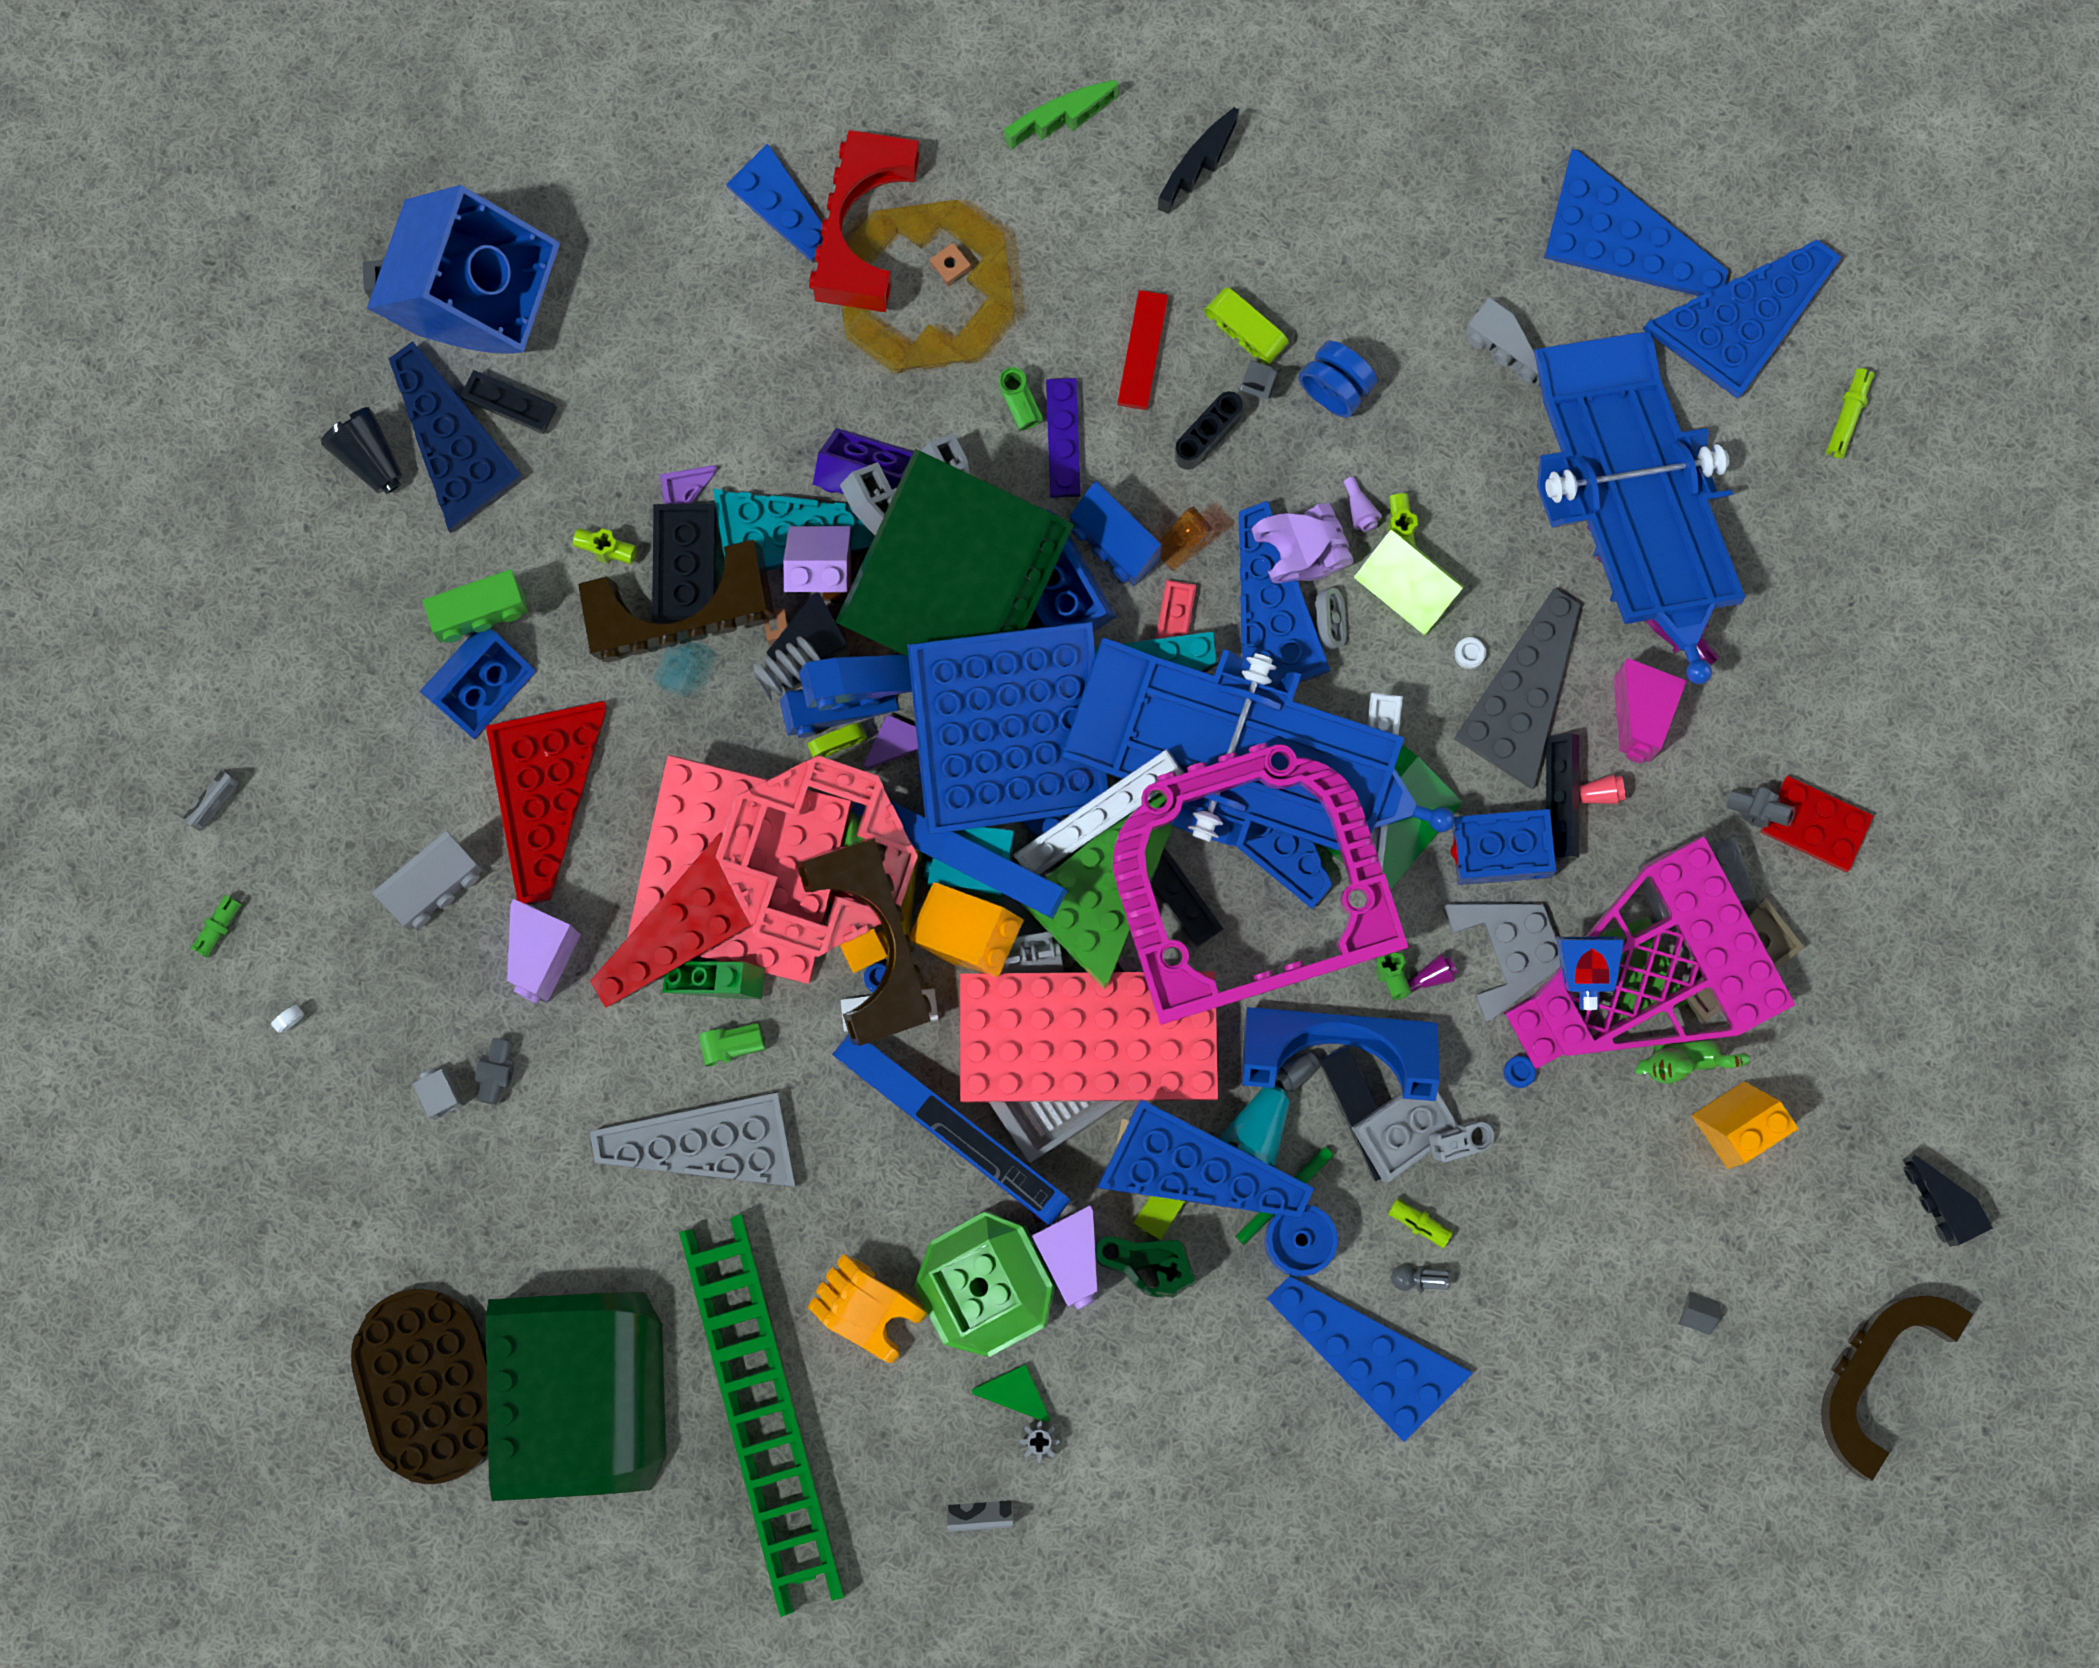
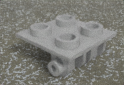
M1048 931L1017 936L1001 973H1064L1059 942Z

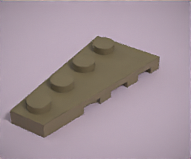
M1766 897L1748 917L1776 969L1805 948ZM1705 988L1686 998L1688 1005L1702 1023L1721 1011L1709 988Z

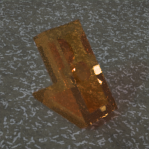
M1194 506L1187 509L1159 541L1161 544L1160 557L1172 571L1176 570L1207 545L1204 539L1213 530L1211 525Z

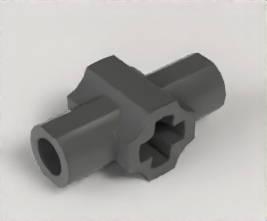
M1762 787L1753 788L1751 794L1733 789L1727 802L1728 809L1741 812L1743 820L1759 828L1769 827L1771 822L1790 826L1795 814L1794 806L1780 803L1779 795Z
M493 1038L489 1055H482L478 1061L475 1081L481 1083L477 1101L497 1105L501 1088L508 1089L515 1064L509 1060L513 1046L512 1042Z

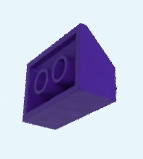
M835 428L818 452L812 485L821 487L827 492L844 494L840 484L852 472L878 462L891 489H895L898 487L914 451Z

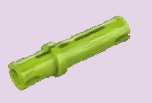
M1857 368L1855 370L1848 392L1844 393L1842 398L1844 404L1828 447L1825 450L1827 455H1831L1834 452L1833 457L1843 459L1845 457V452L1861 409L1868 402L1866 395L1875 376L1872 371L1867 376V369Z

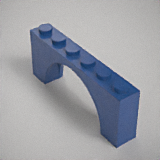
M1247 1007L1244 1025L1242 1086L1274 1088L1280 1068L1295 1053L1315 1045L1343 1044L1363 1049L1375 1055L1389 1066L1401 1085L1403 1099L1436 1101L1440 1082L1438 1023Z

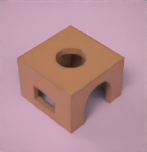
M951 243L929 259L930 265L940 274L947 287L952 285L961 275H966L972 270L971 264L954 243ZM953 258L956 264L952 268H947L944 265L945 260Z
M785 608L774 609L775 617L766 619L765 630L770 647L789 625ZM777 620L778 630L770 631L769 621Z

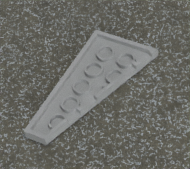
M779 1093L590 1131L594 1160L597 1164L796 1187Z

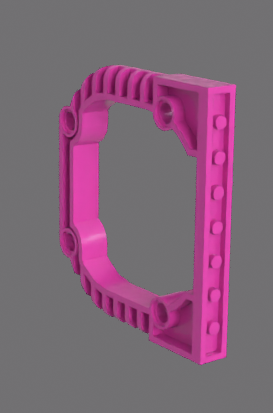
M1262 743L1248 748L1249 754L1237 757L1236 752L1219 757V763L1207 766L1206 762L1187 767V773L1176 776L1175 771L1157 776L1158 782L1152 783L1144 789L1141 797V806L1129 816L1118 834L1113 853V872L1160 1025L1409 948L1360 801L1350 784L1335 770L1318 761L1296 757L1294 751L1288 746L1281 744L1268 747L1267 743ZM1280 754L1285 756L1288 760V767L1284 770L1275 769L1271 764V758L1274 755ZM1258 780L1265 786L1273 789H1285L1300 785L1320 800L1330 818L1350 883L1341 893L1340 897L1341 907L1349 915L1344 931L1336 943L1340 955L1304 966L1303 961H1298L1284 966L1286 971L1284 973L1273 976L1272 970L1254 975L1255 982L1218 993L1215 980L1200 974L1187 964L1189 951L1186 946L1180 941L1169 940L1146 870L1145 850L1150 833L1154 829L1164 827L1173 822L1180 814L1182 804ZM1154 792L1162 793L1166 798V804L1161 808H1153L1148 803V797ZM1352 891H1360L1364 894L1366 902L1362 908H1355L1350 904L1349 895ZM1169 948H1176L1182 954V960L1176 966L1168 965L1164 961L1163 954Z

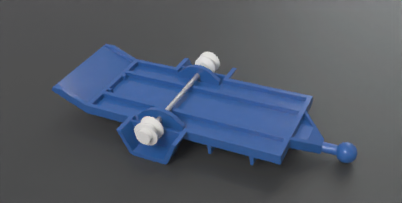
M1650 331L1535 349L1534 353L1543 403L1561 450L1558 453L1540 455L1537 488L1551 527L1555 528L1587 521L1596 545L1593 555L1594 557L1600 556L1613 591L1610 601L1617 602L1624 624L1654 619L1682 651H1685L1689 662L1686 670L1688 679L1694 684L1706 683L1712 676V667L1707 661L1701 659L1696 645L1714 608L1742 604L1746 598L1708 502L1733 495L1732 490L1718 492L1711 476L1713 470L1718 475L1725 473L1726 468L1729 466L1727 451L1723 450L1719 444L1713 446L1712 452H1710L1707 448L1709 435L1707 428L1681 432L1660 379L1655 345Z
M1106 638L1101 639L1061 757L1123 779L1166 749L1169 750L1183 772L1187 773V767L1206 762V765L1210 766L1219 763V757L1236 752L1237 757L1249 754L1248 748L1258 744L1267 743L1268 747L1282 744L1290 747L1296 757L1309 758L1327 765L1350 784L1360 801L1371 836L1376 828L1412 817L1429 822L1430 826L1437 832H1446L1453 827L1455 817L1450 809L1438 807L1431 810L1417 805L1396 772L1395 766L1404 737L1293 702L1292 700L1301 674L1275 670L1277 667L1271 664L1273 659L1255 653L1253 658L1247 657L1244 660L1236 654L1223 649L1215 675L1213 676L1149 655ZM1278 754L1271 758V764L1277 770H1284L1288 767V760L1285 756ZM1258 780L1182 804L1180 814L1170 823V825L1192 833V836L1207 842L1213 840L1228 846L1242 848L1250 823L1253 822L1280 833L1283 832L1325 846L1331 850L1340 851L1330 818L1320 800L1300 785L1285 789H1273L1265 786Z

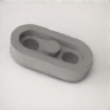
M1332 587L1318 592L1315 601L1319 641L1327 650L1343 647L1346 642L1344 598L1337 588Z

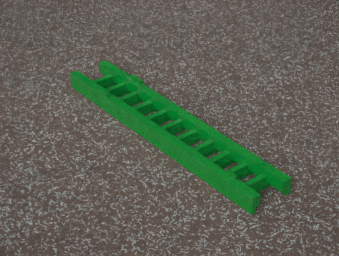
M739 1214L730 1218L736 1240L735 1243L700 1253L694 1229L680 1231L679 1235L779 1616L783 1617L795 1612L788 1587L789 1583L794 1582L797 1585L814 1580L816 1575L824 1573L831 1601L843 1599L845 1592L744 1215ZM740 1255L744 1274L711 1284L708 1283L705 1265ZM748 1287L753 1305L721 1315L716 1314L712 1297ZM757 1319L761 1337L725 1347L721 1328ZM765 1350L770 1370L734 1381L729 1360ZM773 1380L779 1403L743 1413L737 1391ZM781 1411L787 1435L751 1446L745 1422ZM790 1443L796 1467L760 1478L754 1454ZM798 1475L804 1500L768 1510L762 1486ZM807 1508L813 1532L777 1542L771 1518ZM816 1541L822 1564L785 1575L779 1551Z

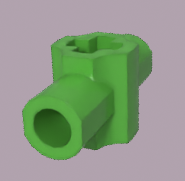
M1394 952L1376 958L1375 972L1379 982L1386 983L1392 1000L1396 1001L1409 996L1411 990L1404 975L1406 962L1403 954ZM1390 963L1391 967H1396V971L1391 972L1389 967L1385 968V964Z

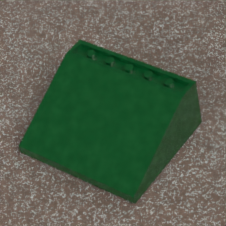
M915 449L835 622L908 656L907 644L1026 629L1074 524Z

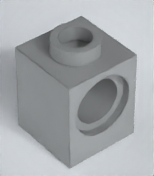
M437 1068L427 1070L419 1075V1081L413 1083L428 1118L437 1120L464 1106L449 1073L443 1069L437 1070Z

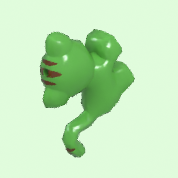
M1711 1039L1655 1045L1653 1055L1647 1059H1642L1636 1066L1635 1072L1636 1074H1649L1658 1083L1676 1084L1685 1080L1693 1070H1712L1717 1066L1730 1069L1749 1064L1750 1057L1746 1053L1726 1055L1721 1051L1719 1044Z

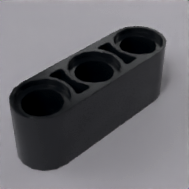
M1231 391L1220 394L1178 439L1174 458L1179 467L1186 470L1197 467L1241 419L1243 401L1239 394ZM1225 405H1231L1236 411L1227 414L1221 408ZM1207 426L1212 427L1216 430V433L1205 435L1201 429ZM1185 448H1191L1196 452V455L1186 457L1182 455L1181 451Z

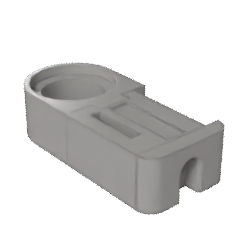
M1469 1121L1459 1124L1457 1128L1439 1134L1431 1133L1429 1140L1433 1159L1440 1162H1449L1487 1150L1494 1140L1493 1129L1487 1123ZM1480 1127L1483 1131V1138L1479 1144L1475 1145L1472 1141V1132L1475 1128Z

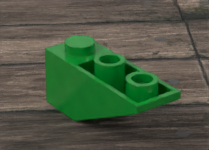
M685 962L664 974L662 993L732 999H762L765 968L745 962Z

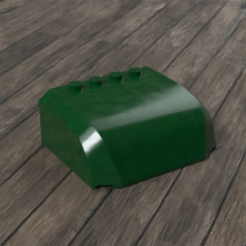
M646 1292L589 1293L488 1299L486 1311L489 1488L492 1501L604 1495L651 1490L667 1454L663 1324L650 1303Z

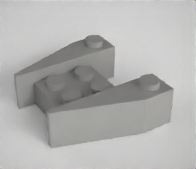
M954 433L929 442L921 450L970 474L968 460ZM878 462L852 472L840 484L853 513L874 535H876L897 489H891Z

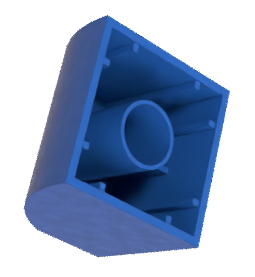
M462 185L405 199L367 309L418 336L488 353H522L525 350L560 242Z

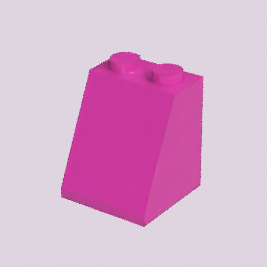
M1627 658L1613 678L1619 751L1625 753L1626 758L1636 763L1650 762L1663 746L1687 680Z

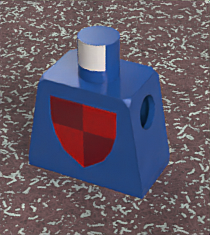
M1618 936L1556 937L1565 989L1571 992H1580V1009L1598 1010L1599 992L1615 991L1623 949V939Z

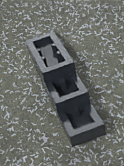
M1233 107L1211 125L1192 145L1172 172L1158 198V210L1169 214L1180 189L1192 193L1203 168L1215 171L1238 122L1239 109Z
M1344 1047L1319 1059V1062L1340 1112L1346 1119L1354 1141L1361 1150L1369 1172L1376 1182L1381 1177L1351 1127L1377 1110L1378 1107L1350 1049Z

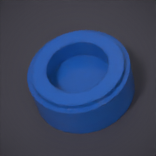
M1515 1056L1506 1062L1503 1068V1076L1510 1086L1525 1088L1534 1081L1536 1069L1529 1058Z

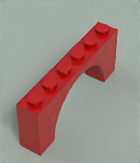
M848 130L846 141H841L839 159H842L840 167H835L833 184L836 187L834 193L830 192L828 196L827 210L830 213L828 219L824 218L822 222L821 236L824 239L822 245L818 244L816 248L815 262L818 265L816 271H811L809 289H813L816 302L886 312L892 288L890 271L874 267L855 255L842 236V225L850 207L869 190L893 182H915L920 160L919 141Z

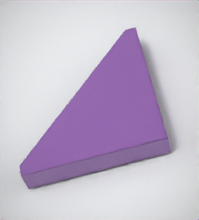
M711 465L660 474L664 503L693 504L716 473V466Z
M887 715L863 767L870 769L876 765L898 759L918 750L916 727Z

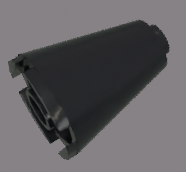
M370 407L361 408L349 415L351 419L343 424L339 421L321 438L324 448L377 493L384 491L387 495L401 485L399 482L402 478L401 471L375 413Z

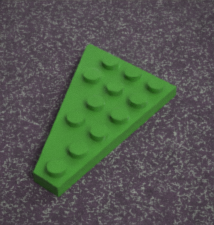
M1159 793L1148 800V803L1153 808H1161L1166 804V798L1162 793ZM1134 811L1094 837L1045 878L1068 890L1053 919L1022 904L1104 989L1110 984L1112 974L1131 932L1114 878L1113 853L1118 834L1125 821ZM1170 824L1154 829L1150 833L1145 850L1146 870L1150 882L1153 879L1164 847L1171 835L1173 826Z

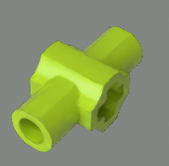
M1399 493L1391 495L1388 498L1391 518L1387 525L1388 533L1391 529H1395L1415 546L1414 532L1418 526L1417 515L1410 512L1408 494ZM1399 520L1404 521V525L1408 524L1406 531L1401 530V526L1397 527Z
M578 528L574 534L572 545L594 553L600 562L608 564L611 560H617L632 565L636 558L637 546L616 540L610 530L602 528L599 532L595 533ZM607 542L610 543V547L605 546ZM600 545L605 546L603 550L599 548Z

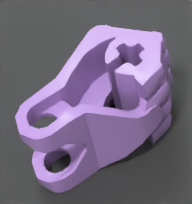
M1329 503L1317 504L1314 508L1304 512V515L1285 513L1270 516L1260 520L1251 528L1256 542H1269L1280 552L1281 560L1275 564L1273 569L1268 570L1273 583L1295 580H1319L1353 564L1352 555L1348 550V541Z

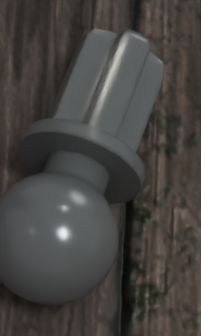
M1400 1265L1393 1270L1391 1280L1393 1285L1402 1291L1410 1290L1415 1285H1417L1419 1292H1423L1425 1289L1448 1290L1451 1284V1275L1447 1270L1425 1269L1424 1266H1419L1418 1271L1415 1272L1408 1265Z

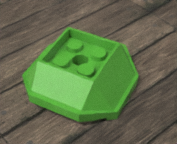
M984 1211L930 1241L914 1287L944 1345L991 1357L1048 1326L1049 1312L1056 1282L1026 1225L999 1216L993 1212ZM979 1278L985 1279L988 1284L986 1294L978 1289L977 1282Z

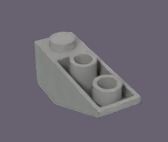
M1489 297L1469 322L1464 335L1468 337L1467 340L1473 347L1477 349L1483 348L1491 353L1496 363L1504 367L1508 365L1517 372V376L1523 382L1528 384L1534 383L1539 386L1540 381L1535 353L1515 315Z

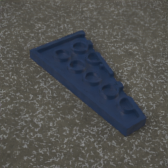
M412 341L391 356L389 362L399 391L402 394L425 466L434 486L438 503L442 509L447 529L452 533L522 480L523 477Z

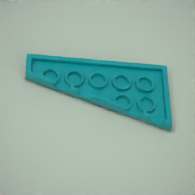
M713 488L723 552L725 546L754 539L763 549L766 571L784 567L783 560L789 526H851V554L868 551L875 537L853 513L851 507L845 503L834 502V504L818 502V500L775 495L770 497L752 495L749 492L734 493Z

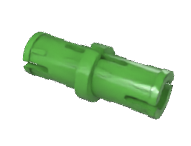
M224 894L222 901L210 919L207 917L203 922L206 925L190 948L208 958L222 934L226 935L229 931L226 928L242 904Z

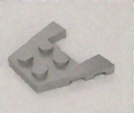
M1448 904L1443 907L1452 934L1481 924L1484 925L1506 985L1475 996L1485 1023L1491 1021L1560 967L1556 937L1543 904Z

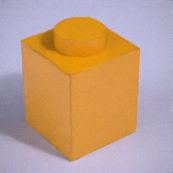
M874 928L839 945L853 974L887 957L884 951L888 949L887 940L882 931L876 933Z

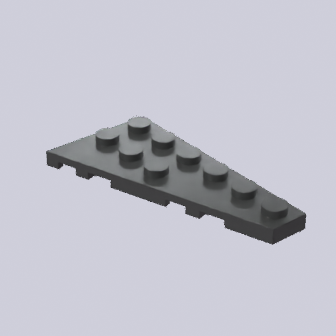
M1555 588L1454 737V740L1530 789H1533L1580 607L1579 603Z

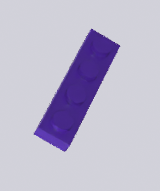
M1076 378L1046 379L1050 498L1081 497Z

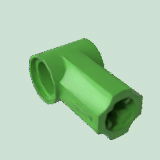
M1010 367L1005 369L999 378V391L1006 401L1018 430L1024 431L1043 422V418L1026 383L1025 374L1019 368ZM1013 379L1017 380L1021 385L1018 389L1010 390L1006 388L1005 383Z
M759 1023L731 1030L715 1029L698 1035L706 1067L715 1066L718 1061L728 1063L735 1057L765 1051Z

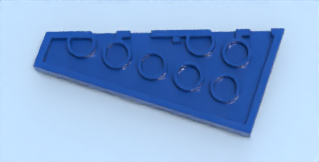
M1142 1099L1138 1101L1096 1187L1099 1189L1301 1218L1314 1190L1313 1187Z

